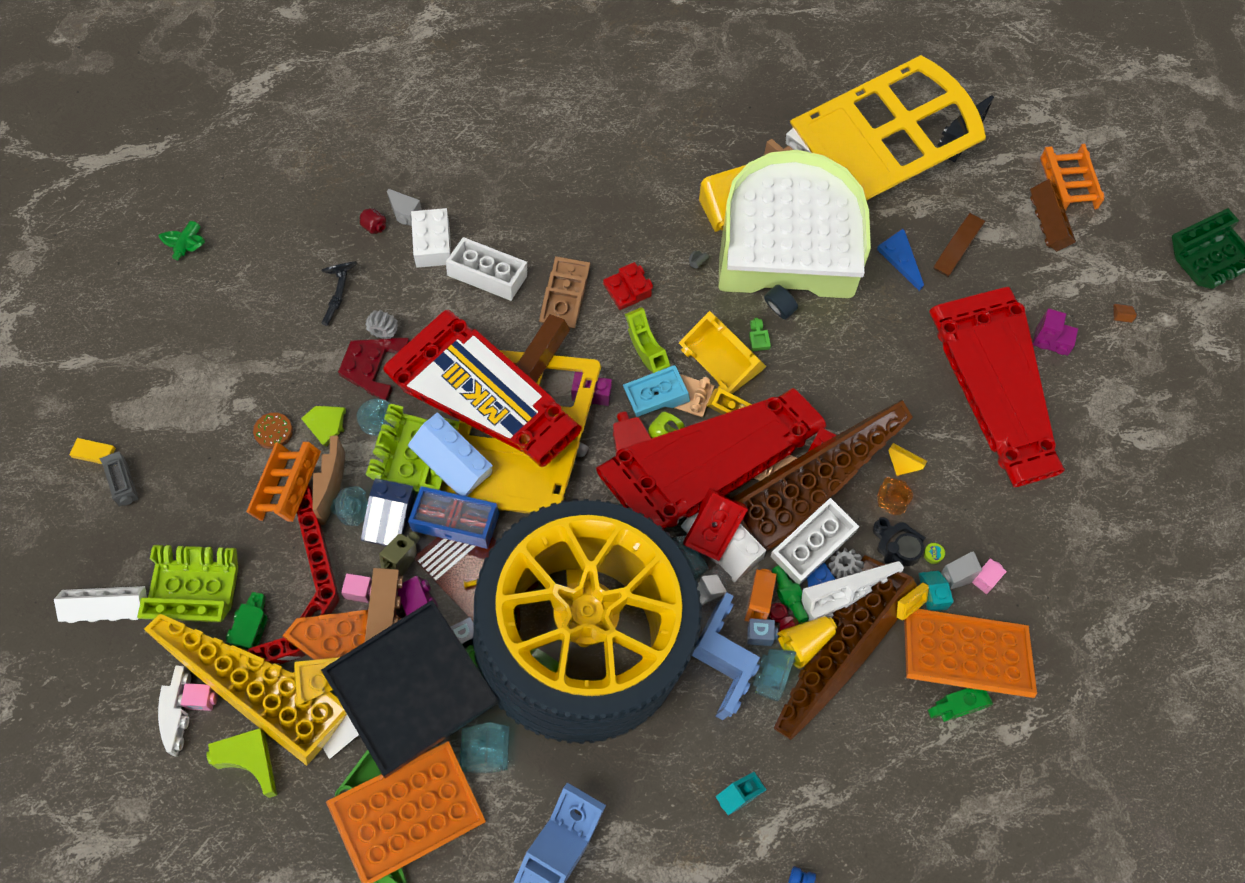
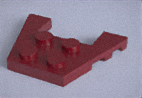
M409 338L350 341L338 371L339 376L357 387L360 386L370 395L378 397L380 401L387 403L392 387L391 385L375 382L386 352L397 354L410 342Z

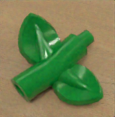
M189 221L182 232L169 231L158 235L165 245L173 248L174 254L172 258L175 260L185 256L187 250L193 252L205 243V239L202 236L196 235L201 227L194 221Z

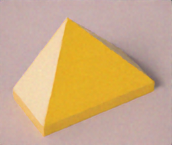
M894 443L888 450L897 476L922 470L927 463L925 459Z

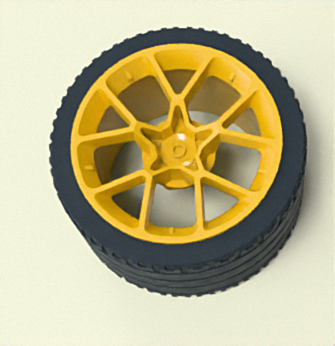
M573 499V501L566 502L565 500L559 504L552 503L551 506L546 508L543 506L537 512H530V515L527 517L523 516L519 519L518 523L512 524L511 528L502 534V538H498L494 547L490 549L489 555L485 558L484 564L480 569L474 594V657L478 670L499 700V708L501 710L504 709L506 715L514 719L515 723L524 725V729L531 730L538 736L540 734L544 735L546 739L551 738L558 742L564 740L571 744L572 742L584 744V742L588 741L589 743H595V741H606L610 737L611 739L616 738L621 734L628 733L629 729H635L638 725L644 723L647 717H651L666 700L694 653L699 638L697 634L701 628L700 620L702 613H700L702 604L699 598L701 595L700 591L697 590L698 582L694 578V570L690 568L689 560H686L684 557V551L679 549V544L670 538V534L668 532L665 533L660 525L657 526L653 523L652 519H647L644 517V514L637 513L630 507L625 508L621 504H611L610 501L601 502L598 499L596 501H589V499L579 501L578 499ZM582 569L579 581L571 583L567 587L556 584L549 576V574L562 570ZM597 572L616 579L625 587L609 590L606 586L599 583ZM538 580L546 588L544 590L525 592ZM550 600L554 608V621L558 629L523 642L516 628L514 608L520 604ZM626 604L644 610L650 627L651 647L616 630L620 611ZM560 639L562 640L559 667L557 672H553L537 661L530 651ZM570 641L583 648L604 642L606 677L604 679L596 681L576 680L566 675ZM613 642L640 654L643 657L642 660L624 673L615 675Z

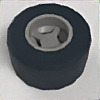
M775 285L764 296L767 305L782 319L786 320L798 309L796 300L781 285Z

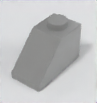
M388 189V198L396 220L401 224L412 226L411 211L422 210L420 200Z
M970 552L947 564L941 571V574L948 581L951 590L971 584L982 571V568L975 553Z

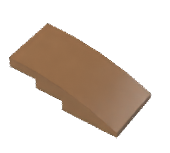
M555 256L539 322L544 323L549 314L565 319L569 328L575 329L591 265L589 262Z
M338 435L330 436V454H322L321 473H313V512L321 525L326 524L334 508L344 472L345 450Z

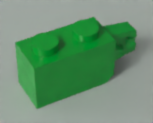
M252 592L247 603H241L240 608L234 614L232 629H229L226 636V643L228 645L236 646L245 651L259 645L268 622V617L263 611L265 595Z

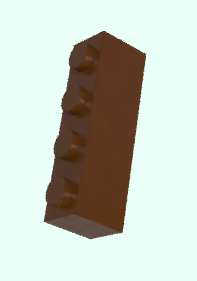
M1047 179L1031 188L1032 196H1030V199L1036 206L1035 214L1041 221L1040 228L1046 235L1044 240L1047 247L1058 252L1075 243L1076 240L1056 184Z

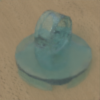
M370 399L363 403L357 412V422L361 430L369 435L376 436L381 431L383 424L393 427V425L384 420L390 403L383 399Z
M357 486L343 488L333 500L330 507L331 512L336 514L345 525H360L365 520L368 504L365 497L366 492Z

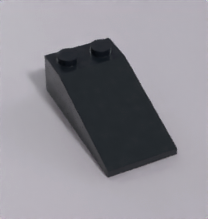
M993 95L976 105L982 123L994 99ZM962 115L953 120L950 126L944 128L942 132L944 137L940 139L937 146L942 147L968 133ZM962 152L948 159L955 163Z

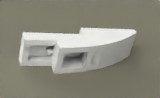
M175 666L170 686L162 685L158 707V721L162 742L166 752L178 757L179 751L183 748V733L189 724L188 713L181 709L183 707L181 700L184 685L191 682L190 671L184 666Z

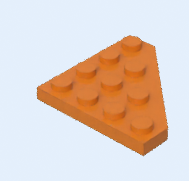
M368 610L297 618L283 634V637L313 660L339 658L365 642Z

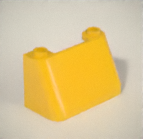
M746 165L708 176L701 182L699 201L715 232L723 230L726 204L732 181Z
M710 311L679 342L683 347L681 351L687 357L690 355L694 357L718 381V388L731 394L767 367Z

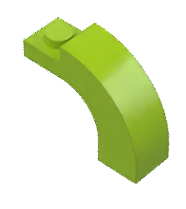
M641 307L626 313L625 317L629 326L627 330L645 366L652 373L670 367L666 350L653 337L644 309Z

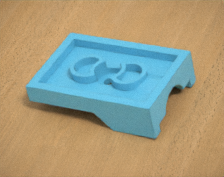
M675 365L623 384L636 417L662 407L674 408L690 402L689 393Z

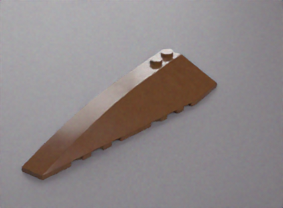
M900 400L843 431L731 498L730 500L741 502L748 508L740 524L766 549V552L782 543L832 495H835L879 449L886 445V442L892 436H895L913 418L904 401Z
M866 555L861 559L864 563V567L861 568L862 572L885 565ZM903 572L892 574L887 577V582L884 584L878 582L871 587L872 591L847 608L843 607L832 612L834 616L831 618L837 626L835 629L836 634L805 665L804 670L801 669L796 687H793L789 694L791 697L788 704L784 705L774 726L775 731L792 740L848 682L898 620V601L917 587L913 577Z

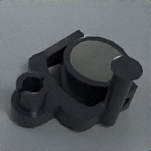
M880 517L874 523L872 530L881 539L877 550L884 556V562L890 564L899 561L903 566L907 567L918 563L924 552L923 543L926 537L904 522L891 526L887 518ZM900 532H906L904 534L899 535L894 542H890L887 545L890 539L893 538L896 534Z

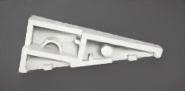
M898 561L804 588L802 603L809 616V621L823 616L827 618L833 617L832 612L843 607L847 608L870 593L872 591L871 587L878 582L884 584L888 581V576L897 572L901 573L904 569L903 565Z

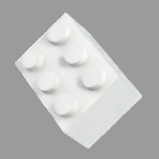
M447 208L411 211L413 255L416 268L446 265V261L451 255Z

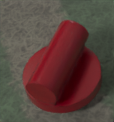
M786 616L780 621L778 632L800 623L795 617Z

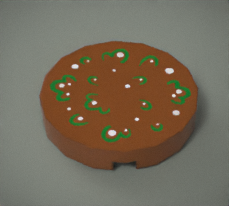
M280 413L263 415L257 420L253 428L255 440L261 447L266 449H273L276 442L281 445L287 444L293 433L290 420Z

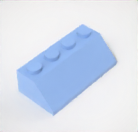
M438 412L420 427L408 444V447L458 495L467 496L492 473L493 465Z

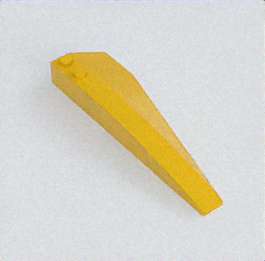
M159 614L144 628L151 637L205 684L210 686L211 689L306 766L322 750L347 715L338 698L331 692H327L297 706L295 672H289L281 666L264 661L263 658L236 646L225 644L220 639L209 637L197 629L193 630L172 618Z

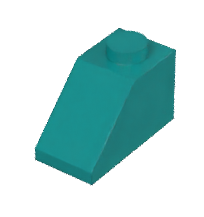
M940 571L919 573L920 583L929 585L928 600L926 602L927 610H948L953 603L948 581Z
M752 772L733 782L719 793L716 798L721 808L725 810L727 815H730L764 793L767 789L756 773Z

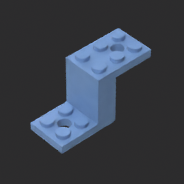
M727 592L715 606L692 654L693 657L734 679L716 714V717L721 720L728 716L731 717L733 713L738 711L741 702L738 700L748 691L750 687L748 680L755 676L760 666L757 664L760 657L718 634L724 625L722 620L730 613L734 605L731 603L734 596Z
M566 783L550 820L526 852L514 883H565L584 854L606 805ZM574 809L580 811L582 815L576 814Z

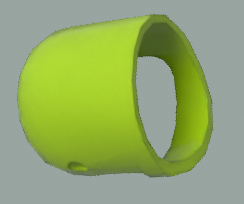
M661 412L649 426L648 434L652 439L677 430L667 424L668 421H673L678 429L684 428L685 425L674 415Z

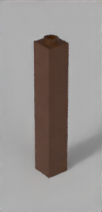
M549 314L516 365L534 382L538 381L570 331L565 319Z

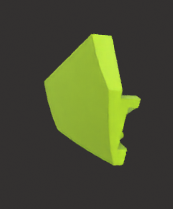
M315 406L301 419L321 444L327 447L330 444V436H337L340 432H344L342 426L346 408Z

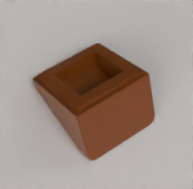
M1113 305L1115 321L1132 323L1136 318L1133 306Z

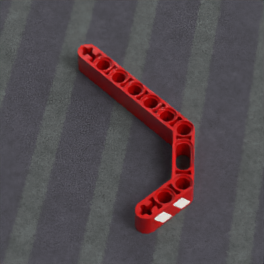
M308 484L298 508L297 517L316 593L300 618L312 617L317 610H322L320 615L332 614L339 602V593L322 527L313 512V492ZM310 504L307 508L302 509L304 505ZM314 521L311 526H306L308 522ZM319 539L317 543L310 544L312 540ZM318 557H323L320 562H315ZM322 575H328L325 580H319ZM327 593H333L330 598L324 599ZM284 637L247 650V652L261 657L264 661L273 665H280L306 655L300 649L293 650L294 645ZM281 649L279 655L272 656L275 650Z

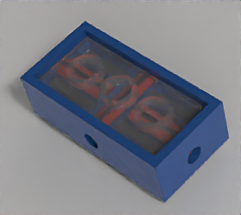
M421 486L408 523L414 532L488 549L499 516V509L497 503Z

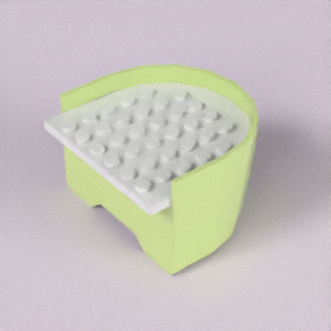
M806 151L771 152L748 163L732 181L727 199L719 255V289L726 292L753 293L763 288H773L775 285H781L785 289L809 290L819 297H853L860 278L864 276V267L871 249L869 208L863 187L847 168L824 155Z

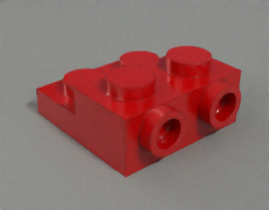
M635 262L619 268V273L603 280V285L619 310L651 297L653 284L649 278L645 279L642 266H637Z

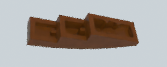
M969 213L933 269L949 277L984 225L985 220Z

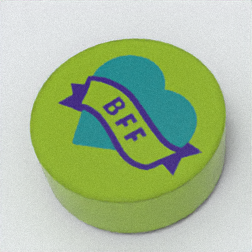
M937 543L929 544L924 550V558L931 564L940 563L945 556L944 548Z

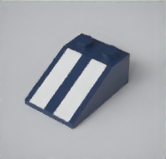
M375 478L368 499L361 541L387 546L398 534L404 535L416 498L413 486Z

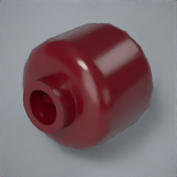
M375 208L363 210L360 214V225L370 234L384 231L386 227L385 216Z

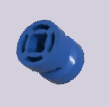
M793 866L788 883H815L816 873L810 871L806 873L801 868Z

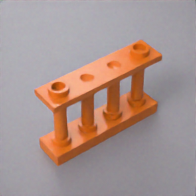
M1081 144L1077 153L1059 155L1054 153L1052 146L1045 147L1040 159L1047 179H1050L1058 188L1065 211L1070 203L1092 201L1094 209H1098L1104 201V192L1101 191L1090 159V152L1087 150L1086 145ZM1078 160L1080 166L1061 168L1058 165V161ZM1082 173L1084 180L1065 182L1062 175ZM1087 187L1089 194L1070 196L1067 189Z
M276 442L246 512L259 521H263L266 512H274L284 520L293 522L321 451L310 442H303L299 451L291 452ZM288 459H296L292 469H284ZM281 477H288L285 486H277ZM274 494H281L277 504H270Z

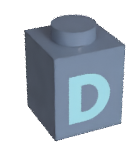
M470 617L451 626V629L464 648L473 645V622Z
M750 619L748 622L747 644L772 646L774 640L778 639V627H775V620Z

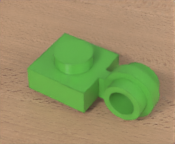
M754 318L750 320L751 331H753L749 332L752 351L769 350L771 347L768 330H763L762 319Z

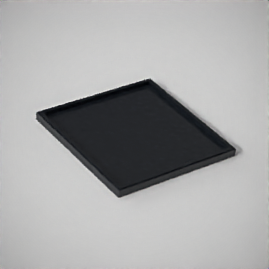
M433 600L321 669L384 778H387L499 703V700Z

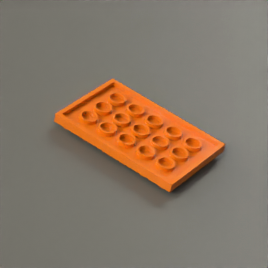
M917 609L904 619L906 678L1030 698L1036 697L1037 688L1028 625Z
M449 741L421 754L387 778H384L382 774L326 801L361 883H374L486 822Z

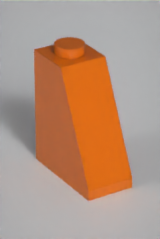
M768 569L756 570L744 621L749 622L750 619L767 620L777 574L772 573Z

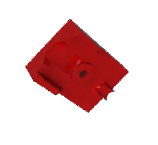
M709 488L700 505L698 516L685 537L683 544L719 561L748 508L745 504L732 501L714 489ZM713 522L717 523L715 527L712 526Z

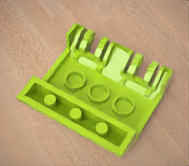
M389 404L384 420L393 425L394 428L386 424L381 426V431L373 450V454L383 460V463L376 459H370L366 475L373 480L377 478L413 486L416 494L419 493L421 486L440 490L442 479L408 447L412 438L427 419L404 414L402 406ZM444 418L456 431H458V427L460 424L459 421Z
M153 545L150 559L155 563L151 586L148 598H141L137 618L154 620L159 614L179 621L222 622L232 607L238 574L237 549L219 547L217 562H214L212 547L186 546L184 548V546H178L176 560H173V552L170 545L165 547L163 545Z

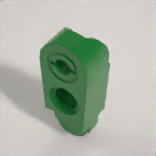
M969 688L946 695L943 699L935 702L936 706L927 711L931 719L941 716L943 722L986 709L992 706L993 702L987 691L979 689L969 690Z

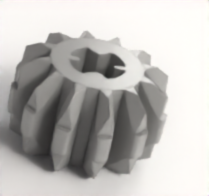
M374 310L368 316L365 325L370 334L375 335L376 338L391 339L397 332L398 320L387 312Z
M844 547L842 553L837 550V556H831L830 558L832 562L829 563V568L832 569L831 573L834 577L837 576V579L862 572L861 568L864 567L861 555L856 554L853 549L848 552L847 548Z

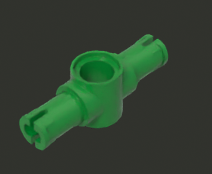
M780 566L774 567L772 573L777 574V594L780 602L792 610L800 624L808 621L809 616L802 605L803 592L798 583H793L792 580H789L786 572Z

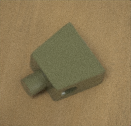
M410 532L407 537L398 534L379 554L381 569L399 570L400 576H403L417 556L416 544L420 537L414 532Z

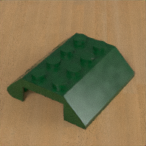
M1229 208L1172 235L1175 260L1197 286L1214 289L1220 284H1224L1226 280H1232L1245 273V242L1233 229L1239 222V219Z

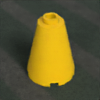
M823 616L781 630L777 633V635L781 636L778 638V641L788 659L792 657L796 661L793 665L800 669L836 634L835 629L837 626L832 618Z

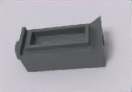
M118 451L99 458L107 477L112 499L119 507L122 505L126 506L138 500L129 466L123 455Z

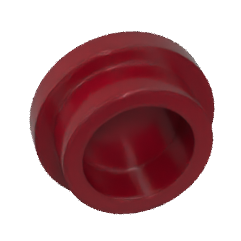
M782 603L771 604L768 617L770 620H775V623H780L784 617L788 616V610Z

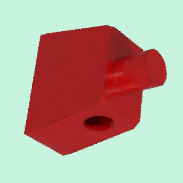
M627 412L617 414L618 422L613 424L615 452L621 448L651 439L638 417L629 419Z

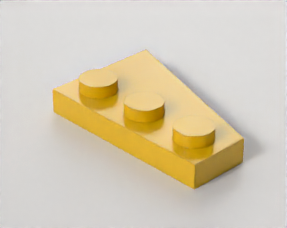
M339 658L294 662L297 706L332 691L321 669Z

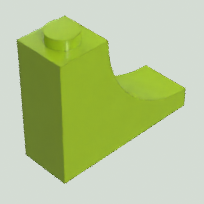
M259 728L208 744L209 751L206 755L209 764H212L217 769L235 767L247 770L257 778L266 797L277 796L266 734L263 730Z

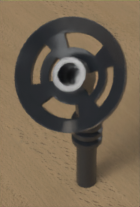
M357 261L342 263L321 270L323 273L336 274V277H339L335 295L332 296L328 304L329 308L321 322L323 325L328 326L335 311L339 309L346 282V271L355 267Z

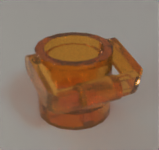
M889 477L885 478L883 485H880L878 491V506L884 508L892 515L903 514L913 499L912 490L907 486V482Z

